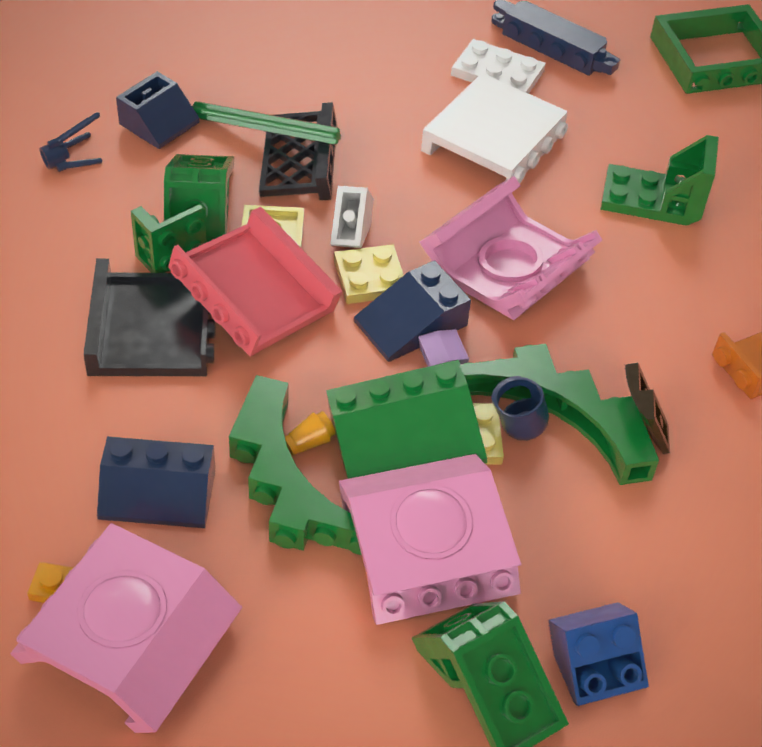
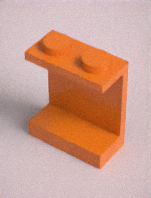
M725 332L719 334L712 353L717 364L724 368L737 387L742 389L750 399L761 396L762 332L737 342H733Z

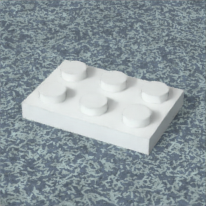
M472 39L452 66L451 76L472 83L481 73H484L529 94L543 74L545 62L512 52L509 49L487 44L484 41Z

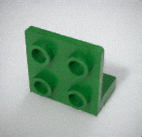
M201 204L161 223L142 206L130 211L135 256L151 273L171 271L168 265L174 246L179 245L184 252H188L207 243L205 208Z

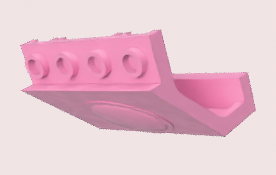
M515 176L495 186L420 241L431 261L435 260L465 293L512 320L518 318L588 261L589 257L595 253L593 248L602 241L597 230L571 240L529 218L512 194L513 191L521 186Z
M476 454L339 481L343 509L351 513L364 561L373 620L376 625L521 594L518 566L521 565L517 549L492 472Z
M110 523L102 535L90 545L87 553L77 566L66 575L64 582L56 592L44 602L40 612L31 623L19 633L16 639L18 644L10 654L20 664L33 662L49 663L109 696L129 715L125 724L134 733H153L161 726L240 612L242 606L205 568Z

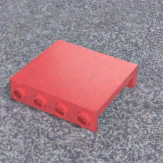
M262 207L251 211L246 225L188 252H184L179 245L174 246L168 265L173 276L184 284L191 292L193 298L207 309L215 322L220 324L230 334L234 342L249 356L260 352L333 312L343 292Z

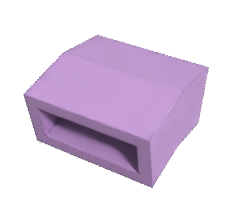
M456 329L435 331L418 336L420 350L427 367L459 360L460 364L468 363L469 357Z

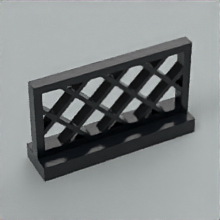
M333 102L322 103L321 111L274 115L337 127ZM266 132L259 185L260 197L318 193L320 200H331L336 145L314 141L305 147L301 143L307 139L296 137L292 139L286 135ZM281 140L286 143L279 149L274 147ZM294 148L299 151L293 157L286 155ZM306 157L312 159V161L305 166L299 163ZM278 159L284 162L277 168L271 166ZM292 167L297 170L290 177L284 174ZM304 176L312 180L311 183L301 184L297 183V181ZM276 178L282 181L278 185L268 186Z

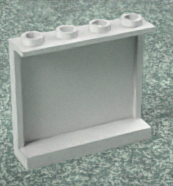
M481 73L423 129L421 151L431 156L441 146L505 176L506 180L515 176L520 184L530 168L534 169L544 153L548 154L557 139H562L568 129V124L566 123L568 111Z

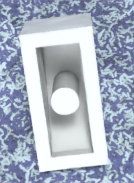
M338 186L331 246L362 247L370 229L374 201L368 188Z

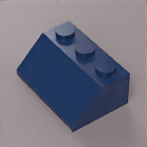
M107 436L100 463L97 519L205 528L215 476L214 445Z

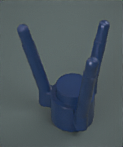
M99 112L87 117L57 138L47 141V145L39 148L42 160L48 169L56 167L61 172L68 168L102 163L101 158L66 162V159L70 158L67 148L91 137L90 132H86L63 143V141L100 117Z

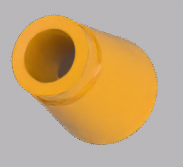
M321 411L317 414L312 412L285 436L286 445L290 454L294 456L297 453L330 442V437L334 436L336 431L325 412Z

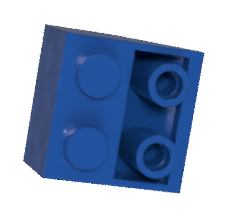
M616 602L548 620L554 657L575 705L580 706L649 687L637 612Z

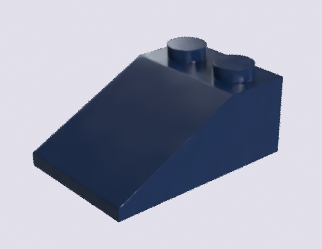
M434 260L407 272L355 315L354 322L384 358L390 362L420 348L418 336L435 331L459 330L468 325L471 299Z

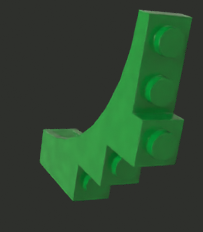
M546 344L515 347L513 358L461 364L471 396H492L496 386L512 376H521L535 381L543 390L548 412L576 428L598 449L610 465L619 485L653 480L659 458L632 396L611 397L601 400L589 369L557 373ZM519 385L504 392L500 398L517 401L531 398V393L527 387Z
M256 375L230 432L229 451L230 458L237 459L242 463L254 464L248 477L249 499L256 500L263 505H275L269 519V542L276 543L282 548H295L304 551L309 539L323 546L332 545L350 550L357 555H362L351 513L332 503L315 489L298 469L289 452L283 431V422L288 408V383Z

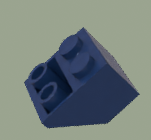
M158 71L116 97L119 124L158 149L199 123L198 115L178 83Z

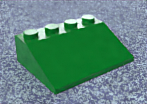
M459 360L326 390L330 415L336 431V438L347 479L476 454L484 463H488L470 391Z

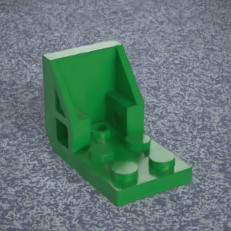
M706 135L670 156L665 174L609 164L600 210L685 226L701 220L715 177L719 137Z
M176 154L165 167L164 221L201 204L205 208L207 242L226 234L229 208V177L234 169V156Z
M505 601L472 604L412 637L417 651L451 688H462L465 690L491 747H533L569 725L519 616Z

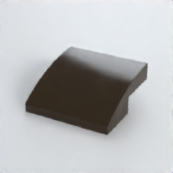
M639 363L626 364L627 384L643 422L659 450L663 454L670 453L669 426L653 389L650 390Z

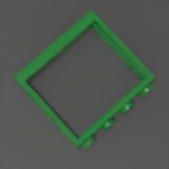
M749 4L655 16L650 38L686 94L762 84V21ZM743 32L760 58L696 67L679 40Z

